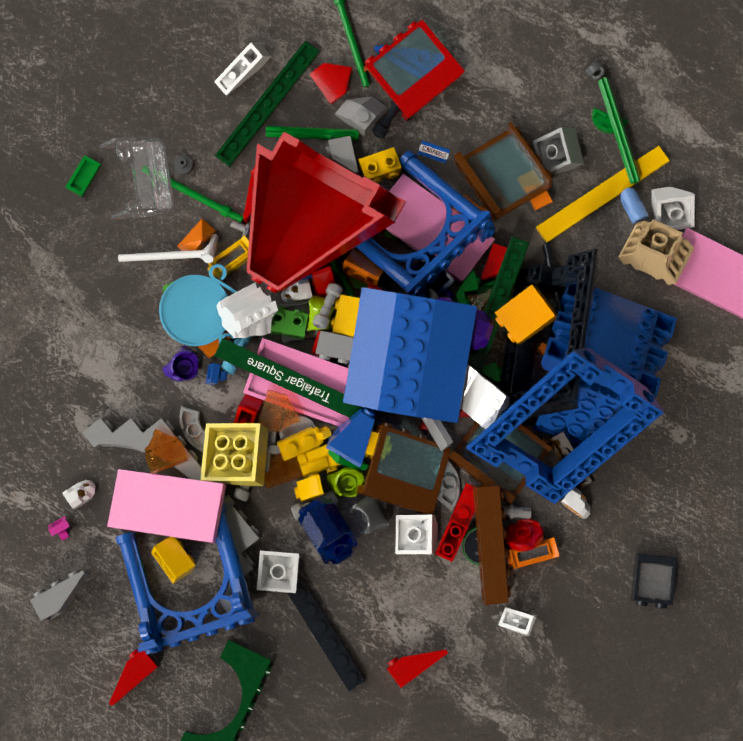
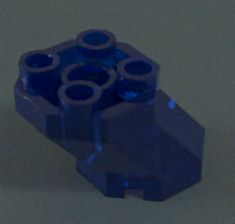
M320 496L313 502L300 508L298 521L324 564L332 562L338 565L351 557L353 553L351 549L353 546L356 548L358 543L332 499Z

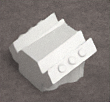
M256 283L227 296L216 305L218 314L222 318V326L234 338H247L255 335L263 336L271 333L272 317L278 311L276 301L272 302L270 295L264 294L261 287L257 288Z
M467 365L460 408L479 423L480 426L487 429L497 420L499 414L507 409L510 397L470 365Z

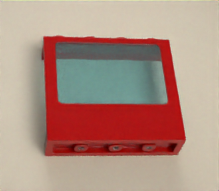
M423 20L418 23L416 21L411 23L407 27L408 31L405 34L399 33L393 39L395 42L390 46L388 44L384 45L379 50V55L376 57L372 55L364 62L366 65L363 70L371 73L403 112L401 116L405 121L410 119L465 72Z

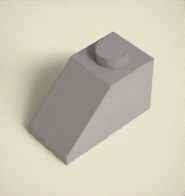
M351 136L328 140V147H325L327 158H331L333 162L358 175Z

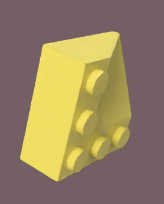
M260 423L206 424L200 481L242 486H264L269 429Z

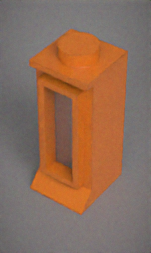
M553 537L543 540L539 546L528 551L508 550V558L506 559L508 567L511 566L512 570L559 557L555 539Z

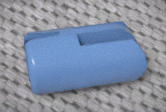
M633 188L624 189L620 200L632 224L646 219L648 213L638 193Z

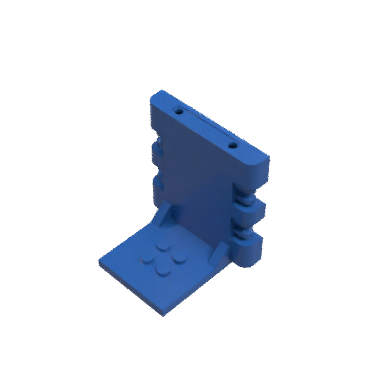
M577 283L565 288L561 300L564 312L558 311L552 328L556 337L549 338L541 361L542 367L549 372L567 357ZM595 287L587 348L646 386L656 399L661 378L656 377L655 373L660 371L666 362L668 351L663 350L662 347L669 343L677 318ZM582 380L578 409L538 416L534 429L551 436L567 430L574 444L579 446L619 412L623 406L620 404L619 394L598 380L592 385Z

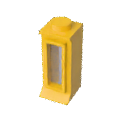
M244 235L236 243L217 255L212 263H208V272L211 266L220 264L225 267L227 276L246 263L249 240ZM218 267L214 268L213 276L220 280L222 270Z

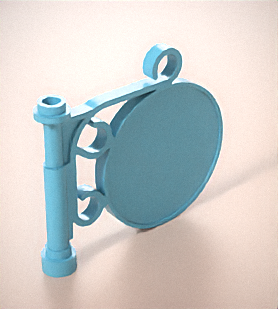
M215 264L211 266L209 277L202 275L181 277L171 283L164 291L160 300L159 316L163 328L171 338L184 345L202 346L218 339L220 344L222 338L229 336L231 339H235L234 344L246 349L253 336L234 338L230 333L222 335L225 328L222 326V318L219 316L216 307L219 301L227 297L222 287L233 294L237 292L213 276V269L218 267L222 270L220 280L226 277L227 272L223 265ZM226 361L220 366L222 370L231 375H234L237 369L235 365Z

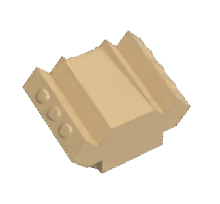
M654 219L651 222L640 221L635 224L619 255V259L624 265L631 264L635 270L650 274L656 280L664 279L667 285L677 283L694 247L688 240L682 238V232Z

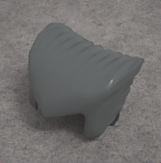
M367 496L350 508V513L356 511L354 523L364 528L359 531L362 535L382 530L389 526V523L379 509L377 499Z

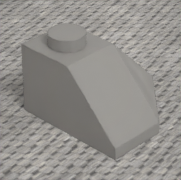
M373 96L346 99L335 115L353 129L358 130L365 137L387 110V107Z

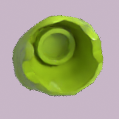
M312 296L309 298L310 314L306 331L332 330L330 327L332 321L330 317L335 309L334 306L330 309L328 316L329 324L326 329H319L312 323L315 315L319 314L324 306V297Z
M348 466L327 475V483L339 496L356 497L358 485L365 484L362 470Z

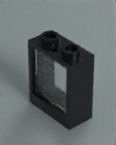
M635 554L631 601H635L638 606H648V603L655 604L656 608L667 609V605H673L677 558Z

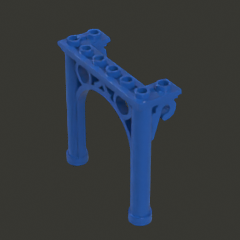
M407 151L399 160L401 167L445 204L446 220L440 234L428 246L410 254L390 253L372 238L357 245L356 248L398 283L407 295L427 298L429 294L426 286L429 283H433L437 275L446 270L456 257H459L470 243H474L478 237L483 243L486 239L492 237L496 229L488 210L486 212L484 210L481 211L420 161L414 152ZM451 206L461 214L452 216ZM458 221L465 222V226L460 231H451V224ZM447 235H449L453 240L446 246L448 241ZM428 254H430V256L438 254L431 262L429 257L427 256ZM423 259L426 261L420 270L414 271L411 269L415 260ZM397 262H407V269L405 270Z
M225 502L222 505L216 538L224 568L223 583L217 595L209 603L193 611L179 612L161 605L151 592L135 532L116 537L117 545H120L141 620L138 627L144 642L139 644V652L145 651L146 655L163 651L164 646L170 645V648L182 645L181 641L186 639L192 642L200 639L199 635L205 633L207 636L217 634L218 629L224 627L225 630L236 628L237 623L239 625L253 623L255 618L260 616L252 604L226 514L227 507ZM229 582L233 592L231 596L225 595ZM221 599L228 600L232 606L230 612L223 615L217 611V604ZM154 607L164 613L158 621ZM209 609H211L212 614L216 618L220 619L204 624L205 617L210 613ZM169 616L175 617L178 621V627L175 630L167 631L164 628V621ZM182 617H185V620L192 621L196 627L181 632L184 627Z

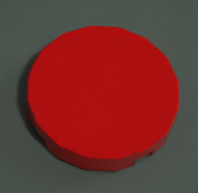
M532 519L518 520V523H512L506 529V543L511 549L516 551L532 550L539 546L544 538L543 528L537 521Z

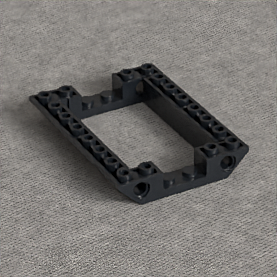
M596 248L569 255L567 265L552 268L542 263L521 269L516 278L513 298L530 285L537 286L544 295L546 291L577 283L567 356L574 350L587 348L599 261L598 249ZM538 332L521 344L513 343L507 337L499 387L501 391L510 397L507 409L499 415L506 412L530 390ZM576 374L528 418L578 409L582 377Z

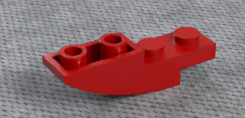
M468 483L465 484L435 552L436 555L453 562L475 512L473 486Z

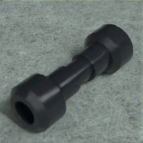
M393 100L390 102L391 107L385 118L372 128L373 135L379 139H383L388 133L387 128L391 124L392 119L401 111Z

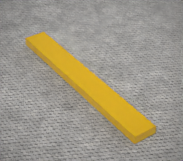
M657 146L635 161L640 181L670 161L660 146ZM624 168L538 225L536 230L544 241L548 243L619 196L624 189L631 188L635 184L630 183Z

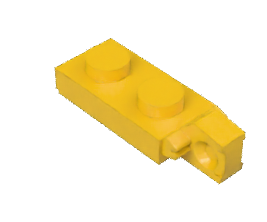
M327 426L320 429L318 427H309L277 441V445L283 460L286 461L324 443L323 440L332 434Z

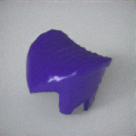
M184 345L163 367V372L174 381L193 379L198 373L199 358L190 347Z

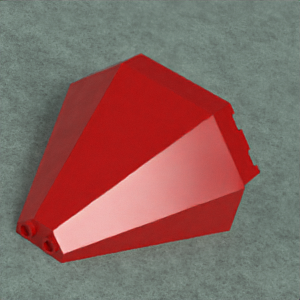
M285 132L282 133L272 152L257 144L247 273L252 275L251 279L259 284L262 282L268 285L267 289L277 294L278 291L285 290L394 224L406 201L390 193L366 177L362 178L324 157Z

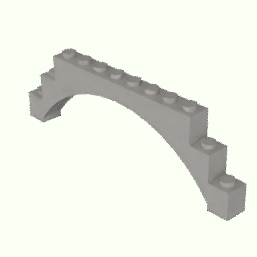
M100 418L82 432L96 450L100 447H122L145 452L174 466L188 479L201 480L202 466L200 467L196 462L199 458L192 450L187 451L184 447L187 443L180 435L178 437L172 432L174 427L168 420L166 422L162 419L158 420L143 433L144 428L138 420L134 422L130 418L112 432L114 428L109 421L106 420L104 422ZM227 495L226 497L224 496L223 502L226 503V514L244 576H247L254 570L251 567L254 563L248 555L243 557L242 554L260 540L257 537L260 533L254 525L249 527L245 522L248 518L241 510L238 512L233 507L235 502ZM230 582L227 591L225 592V595L231 596L233 594ZM221 599L219 603L227 613L230 612L232 608L231 603L228 600Z

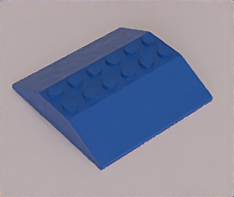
M362 287L343 403L402 415L458 423L477 306Z

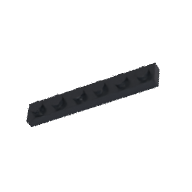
M301 581L297 584L296 593L287 594L349 692L365 680L306 585Z

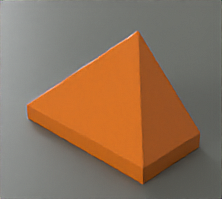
M201 219L177 247L181 251L200 250L216 230Z

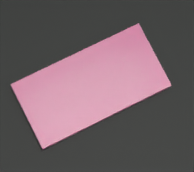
M403 174L389 192L405 200L406 203L395 223L385 229L417 252L428 246L440 234L446 220V207L441 200ZM452 209V216L459 214ZM458 221L451 224V231H460L465 226V222ZM447 235L448 241L446 246L453 240L449 235ZM478 237L474 243H470L464 249V252L459 257H456L451 262L447 271L455 280L462 284L495 239L490 237L482 243Z
M686 228L682 238L688 240L694 247V250L677 283L674 285L743 319V255Z
M262 338L257 352L258 355L341 393H345L349 368ZM249 374L243 391L245 394L336 426H340L349 419V417L255 374Z
M118 469L107 527L216 543L226 485Z

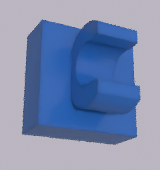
M212 363L208 365L205 384L215 385L218 384V380H227L228 372L220 371V364Z

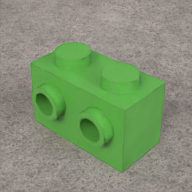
M277 306L278 311L272 317L271 333L269 334L305 340L308 314H305L304 310L294 309V311H288L286 307Z

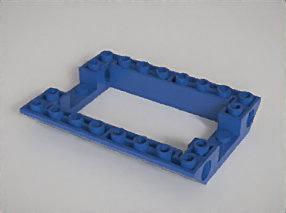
M577 349L570 353L467 446V450L496 468L502 462L525 475L528 488L556 504L661 416L664 410L646 386L591 349ZM576 374L581 376L582 380L590 385L598 380L619 394L620 404L623 408L553 468L505 439L506 436Z

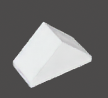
M505 607L499 626L525 636H530L536 617Z

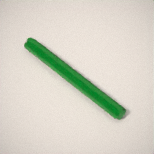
M605 77L600 79L598 84L631 184H635L640 181V176L609 79Z

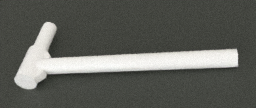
M212 234L209 244L202 250L119 254L118 261L201 258L206 263H212L219 237L216 234Z

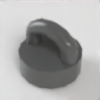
M597 59L585 69V73L592 79L598 80L604 76L605 69L600 60ZM599 68L600 73L595 75L594 72Z

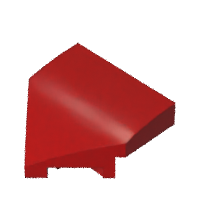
M323 63L311 72L310 76L328 102L334 104L347 91H350L349 83L353 67Z

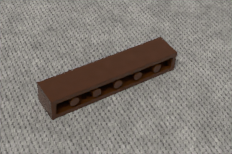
M497 484L473 486L482 603L485 605L508 603V598L511 597L510 586H507L509 568L505 564V559L508 558L507 547H504L506 529L502 525V520L505 519L504 508H501L503 490Z

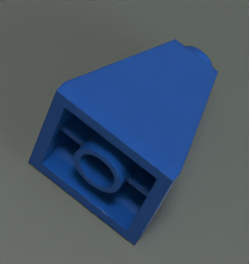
M370 408L358 410L331 433L332 435L328 439L326 448L360 468L374 424L375 412Z

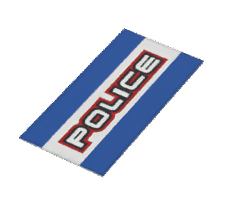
M422 140L417 154L446 164L450 150Z

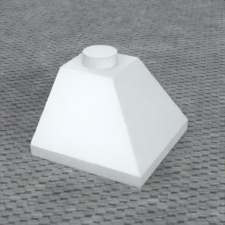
M673 187L652 189L654 220L676 230L694 228V193Z

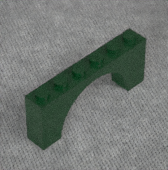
M228 640L220 659L233 668L240 680L242 689L240 708L234 719L225 728L210 734H196L184 731L180 741H238L239 738L236 735L239 730L243 731L247 720L244 718L247 712L251 713L256 702L253 701L255 694L260 695L263 689L264 675L269 676L273 667L270 664L271 660Z

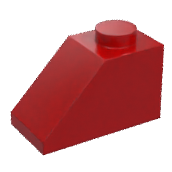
M493 243L480 280L481 283L497 277L507 247Z
M245 394L238 406L233 423H256L264 400Z

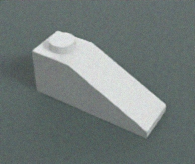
M251 42L214 82L225 95H229L256 73L272 56L260 42Z

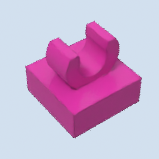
M64 516L49 524L48 530L52 536L58 533L63 541L69 537V533L66 528L70 527L69 521Z

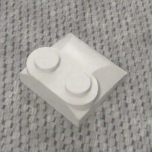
M396 515L395 554L434 555L438 541V523L435 515Z
M260 551L257 590L296 593L299 554Z

